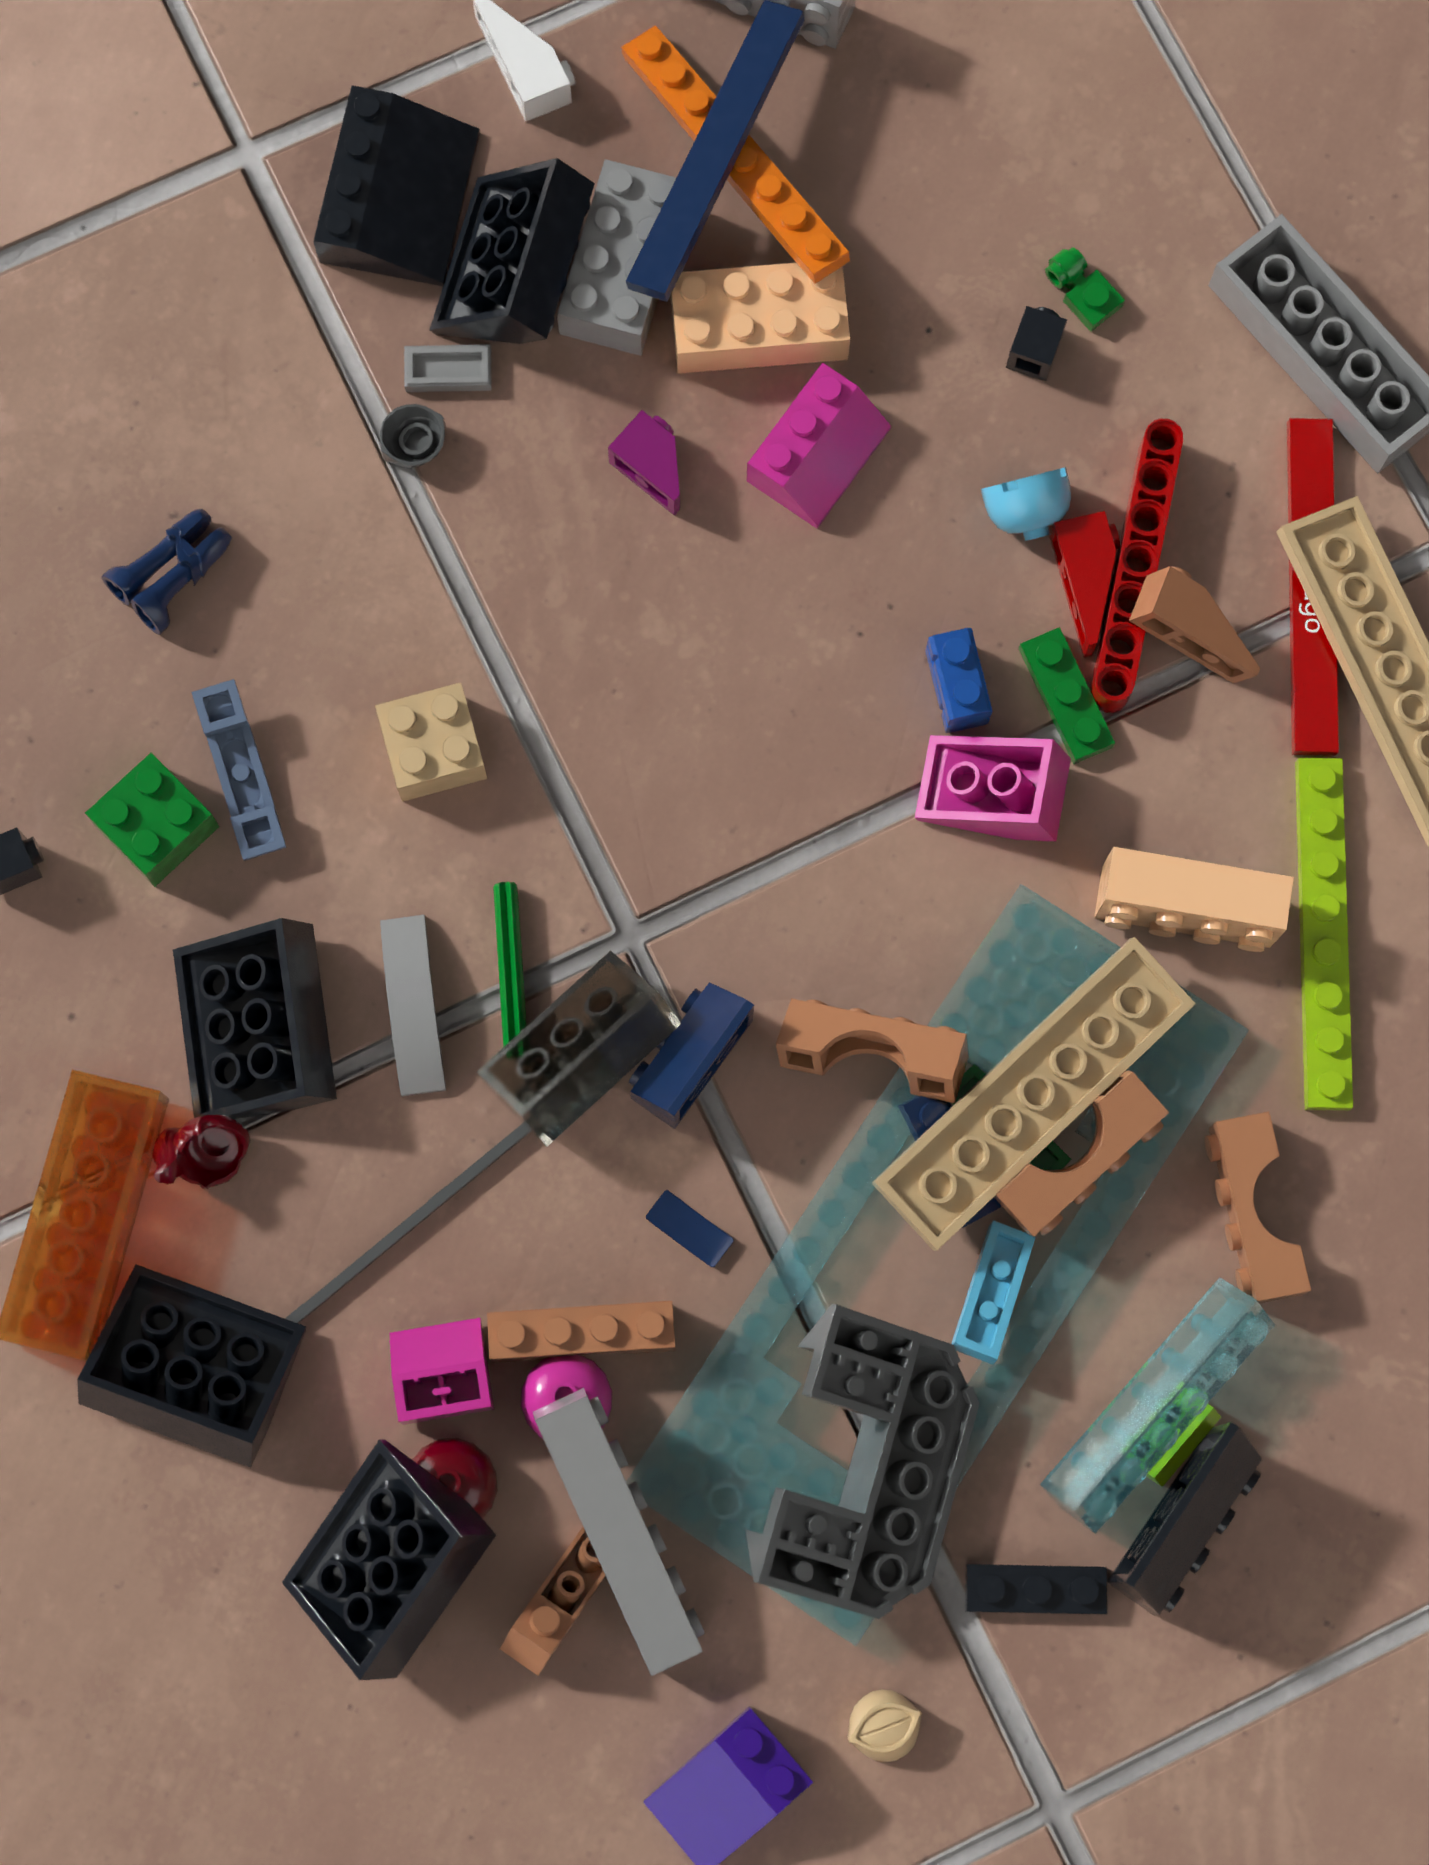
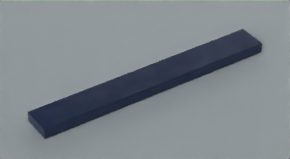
M768 0L763 1L626 279V285L629 290L666 302L668 301L803 25L805 18L802 10Z

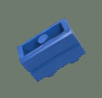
M972 628L930 636L925 652L939 708L943 710L941 716L945 732L952 733L988 724L993 710Z

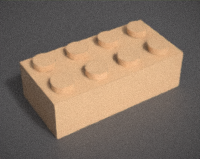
M797 263L681 272L670 295L678 374L848 360L850 331L843 266L816 284L811 281Z
M1113 847L1101 869L1094 918L1105 920L1104 925L1115 929L1126 930L1131 929V925L1149 927V933L1157 936L1174 937L1176 932L1193 935L1194 941L1203 944H1219L1220 940L1237 942V947L1245 951L1262 952L1265 947L1270 948L1287 930L1294 877Z

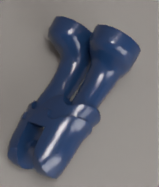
M196 509L173 524L171 528L165 530L166 537L140 558L127 566L112 567L101 577L111 593L127 606L132 604L135 613L141 621L157 635L163 633L170 624L167 606L172 598L191 580H193V585L195 586L201 577L204 578L208 569L223 555L232 540L231 535L223 527H220L209 534L196 548L191 545L205 532L211 522L212 517L203 509ZM177 555L178 563L155 583L140 592L143 585Z

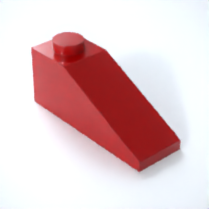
M1105 511L1054 522L1049 536L1083 658L1092 656L1097 645L1116 549L1120 548V539L1116 525L1108 523Z

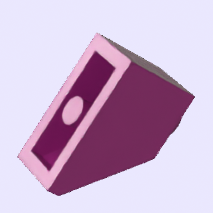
M641 410L608 446L609 463L675 516L680 510V491L674 431L661 417L655 415L651 418Z

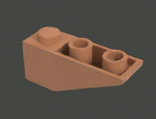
M584 1527L579 1531L512 1626L500 1647V1650L537 1676H539L606 1577Z

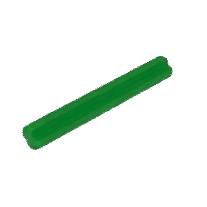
M500 882L494 885L493 892L503 1050L506 1057L515 1058L528 1054L518 888L515 882Z

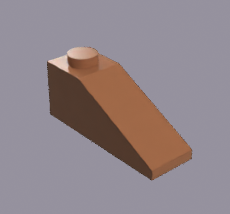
M1169 566L1146 576L1129 619L1130 622L1231 683L1258 675L1260 667L1204 586L1192 580L1191 575L1187 571L1178 567Z

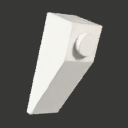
M473 0L475 17L525 122L572 103L570 86L575 85V79L566 60L560 62L552 46L491 0Z

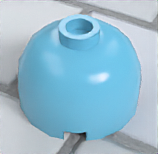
M1066 467L981 489L985 508L992 522L1006 533H1023L1025 541L1050 535L1049 526L1063 519L1069 510L1071 501L1070 482Z

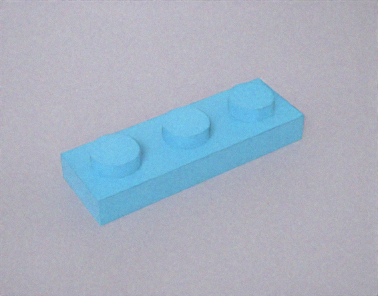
M994 1220L989 1225L951 1343L956 1351L992 1365L998 1360L1036 1236L1033 1237L1023 1231Z

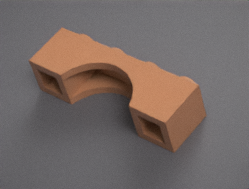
M791 998L776 1041L780 1067L824 1076L833 1065L846 1057L865 1053L877 1054L892 1060L904 1071L909 1082L911 1094L951 1103L956 1101L969 1059L967 1034L960 1033L951 1027L939 1026L935 1028L916 1024L903 1017L891 1019L871 1015L869 1012L858 1008L846 1010L828 1006L819 1000L813 999L802 1001Z
M1125 1071L1091 1103L1096 1121L1095 1134L1089 1149L1082 1158L1068 1167L1057 1170H1044L1027 1164L994 1196L1025 1233L1034 1237L1039 1232L1044 1236L1052 1231L1063 1219V1216L1060 1214L1061 1211L1072 1201L1078 1205L1087 1199L1097 1188L1093 1183L1106 1170L1110 1174L1117 1171L1129 1160L1131 1155L1127 1151L1139 1140L1146 1143L1164 1127L1161 1120L1169 1113L1168 1110L1133 1071Z
M1270 1112L1215 1122L1209 1127L1210 1135L1205 1136V1147L1210 1162L1216 1161L1220 1179L1215 1180V1190L1220 1206H1227L1230 1224L1225 1225V1233L1230 1250H1237L1241 1268L1236 1269L1235 1275L1241 1296L1247 1295L1249 1305L1300 1296L1310 1292L1311 1287L1301 1245L1284 1242L1269 1233L1260 1222L1254 1208L1253 1194L1257 1178L1270 1162L1280 1156Z
M672 1301L487 1313L489 1359L492 1363L533 1361L555 1356L583 1354H640L675 1351Z

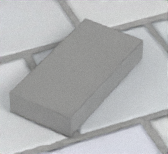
M490 344L404 346L405 391H492Z

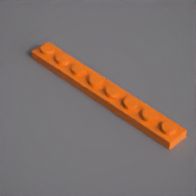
M655 25L621 47L623 58L693 141H695L717 96ZM748 135L727 181L811 281L816 284L850 262L849 251L753 138Z

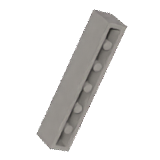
M583 1388L533 1411L535 1422L651 1676L703 1652L697 1639L705 1634L694 1608L685 1612L678 1595L685 1593L686 1590L675 1566L666 1569L659 1553L667 1550L656 1524L646 1527L640 1511L648 1506L637 1482L635 1481L627 1485L620 1468L629 1464L618 1440L615 1439L609 1443L601 1426L608 1423L609 1420L598 1396L589 1400Z

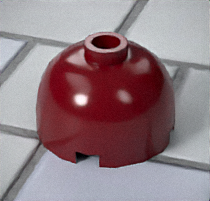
M459 1438L438 1439L422 1447L412 1459L470 1503L482 1519L491 1510L498 1491L496 1471L489 1456L476 1444Z

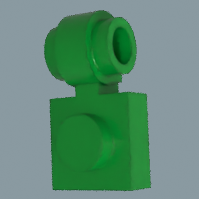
M1074 247L1069 250L1062 249L1049 260V266L1045 268V273L1050 282L1058 289L1064 286L1071 289L1065 294L1063 302L1086 328L1092 332L1122 308L1125 299L1097 269L1088 277H1084V270L1088 267V264L1079 250Z

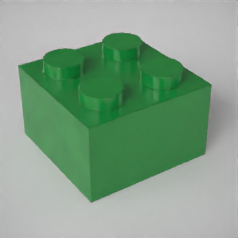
M151 752L85 812L94 826L154 887L220 827L207 808Z

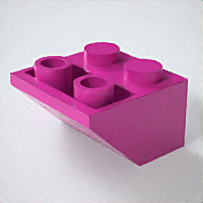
M481 1318L389 1333L391 1374L399 1423L406 1425L495 1410Z

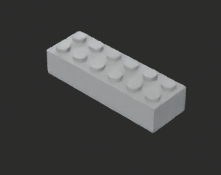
M1282 214L1216 265L1208 286L1328 419H1333V425L1377 474L1429 433V375Z

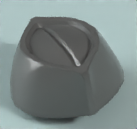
M419 404L403 405L391 411L382 422L380 429L381 455L384 462L408 468L419 467L430 462L443 448L446 427L443 416Z

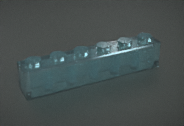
M1218 1278L1041 1482L1040 1486L1061 1509L1094 1534L1098 1532L1275 1326L1258 1301L1222 1278Z

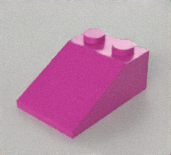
M930 735L915 819L921 822L1014 840L1056 842L1071 758L1054 739Z

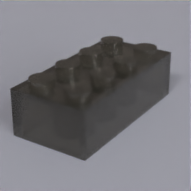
M609 951L482 1066L477 1073L498 1099L547 1147L682 1023L655 988L616 954Z

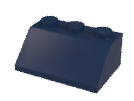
M710 982L702 992L696 988L690 994L681 1008V1011L686 1013L684 1018L676 1028L671 1024L668 1025L655 1044V1047L660 1051L650 1064L642 1061L628 1082L634 1086L630 1091L631 1099L673 1129L678 1126L753 1021V1003Z

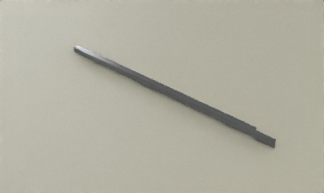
M654 1008L625 1031L629 1036L627 1040L624 1039L604 1057L600 1058L575 1081L450 1184L436 1193L428 1202L285 1319L299 1324L664 1023V1020Z

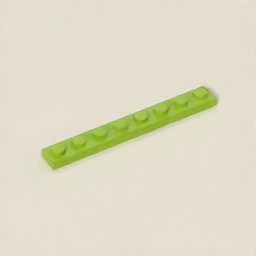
M1298 758L1295 762L1305 1110L1350 1111L1353 1108L1343 758Z

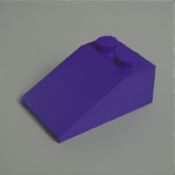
M749 1706L649 1795L643 1803L695 1865H718L784 1810L813 1781Z

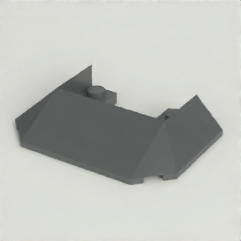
M831 1304L797 1347L814 1352L802 1395L864 1415L839 1506L776 1487L763 1534L746 1530L753 1581L880 1619L894 1610L893 1605L910 1594H918L931 1585L980 1402L973 1387L968 1386L958 1365L961 1360L953 1344L837 1304Z

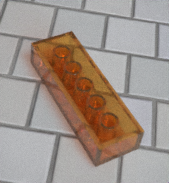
M77 1070L71 1071L0 1316L1 1341L83 1362L87 1361L108 1319L151 1167L155 1140L160 1134L169 1103V1098L161 1091Z

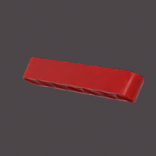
M1167 418L1154 420L1148 425L1137 454L1120 539V548L1118 549L1090 688L1099 710L1105 713L1120 711L1127 704L1136 682L1145 630L1129 621L1132 613L1123 611L1118 601L1129 599L1136 603L1146 576L1158 571L1183 445L1181 427L1175 421ZM1163 439L1170 445L1171 449L1159 450L1153 446L1151 440ZM1147 478L1158 480L1163 489L1159 491L1150 490L1144 485L1143 480ZM1139 518L1150 520L1155 530L1143 531L1136 526L1135 520ZM1129 559H1139L1146 565L1147 570L1143 572L1133 571L1128 567L1126 561ZM1122 640L1129 645L1131 652L1128 654L1116 653L1111 648L1110 642ZM1114 681L1121 686L1123 693L1118 696H1111L1103 690L1101 683Z

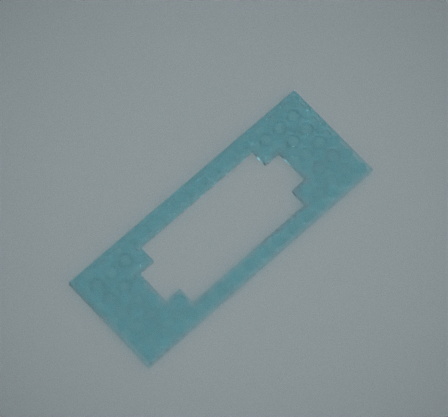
M1020 884L927 1026L935 1028L947 1026L960 1033L967 1034L968 1063L971 1065L975 1063L987 1074L1121 947ZM1182 986L1180 987L1196 1004L1126 1070L1133 1071L1168 1110L1169 1113L1161 1120L1164 1127L1146 1143L1139 1140L1127 1151L1131 1155L1129 1160L1117 1171L1110 1174L1106 1170L1095 1184L1097 1186L1096 1190L1085 1199L1012 1313L998 1360L993 1365L982 1361L967 1383L968 1386L973 1387L980 1404L957 1487L1249 1031V1029ZM900 1067L626 1481L627 1485L635 1481L637 1482L647 1506L752 1577L746 1530L763 1534L776 1487L839 1506L848 1470L777 1423L798 1391L801 1383L764 1359V1357L874 1191L875 1186L872 1182L891 1165L911 1134L898 1105L917 1095L910 1093L907 1076ZM1091 1106L1075 1132L1092 1143L1096 1121ZM767 1586L854 1646H857L874 1619L873 1617Z

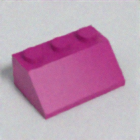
M822 362L748 461L746 481L817 529L890 431L891 425L856 384Z

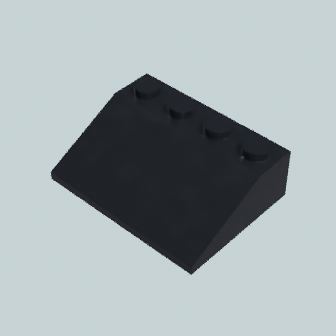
M351 85L313 240L319 263L443 287L479 140L480 129L397 94Z
M558 158L478 177L429 330L438 335L515 344L547 339L554 325V314L560 295L567 283L566 275L572 256L578 247V237L583 220L590 209V198L595 183Z
M279 918L173 949L194 1118L204 1115H224L231 1119H239L301 1109L337 1099L313 924Z
M135 1264L77 1379L78 1404L251 1468L270 1427L306 1332V1326Z
M1228 1422L1215 1426L1193 1450L1107 1580L1108 1584L1152 1615H1160L1163 1609L1169 1613L1173 1610L1185 1589L1179 1586L1189 1570L1195 1574L1201 1568L1210 1553V1550L1205 1545L1214 1532L1221 1535L1236 1513L1230 1507L1240 1493L1247 1496L1261 1476V1473L1256 1468L1262 1458L1240 1427L1233 1422Z
M379 1439L290 1569L282 1584L360 1681L397 1678L494 1540L496 1534L470 1503L387 1440Z

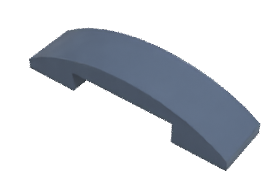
M232 679L191 692L203 732L207 737L243 860L246 861L287 848L262 761L235 680Z

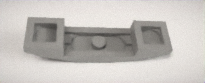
M425 915L380 920L389 1016L401 1096L446 1091Z

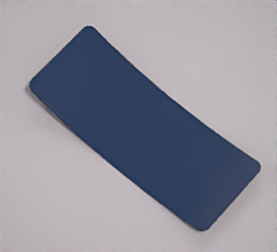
M665 1190L646 1215V1219L710 1267L717 1265L734 1242L731 1236L708 1221L669 1190Z

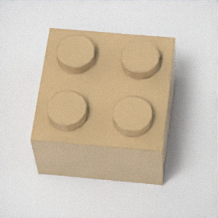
M461 682L375 705L402 802L487 779Z

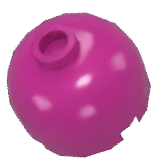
M582 1355L555 1356L542 1359L529 1371L521 1388V1408L527 1424L543 1439L535 1422L533 1411L583 1388L589 1400L598 1396L608 1418L612 1409V1390L606 1374L593 1360Z

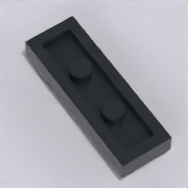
M966 1564L965 1612L1107 1614V1567Z

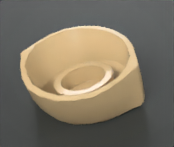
M881 1689L872 1691L862 1697L853 1708L850 1715L848 1741L865 1756L874 1761H896L907 1755L915 1746L922 1712L906 1697L893 1690Z

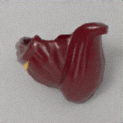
M224 1115L199 1116L188 1120L181 1128H166L155 1140L152 1157L157 1168L153 1177L157 1182L167 1185L174 1183L175 1179L180 1177L189 1183L200 1185L202 1189H209L210 1187L226 1183L237 1174L241 1160L247 1153L251 1142L249 1133L241 1123Z

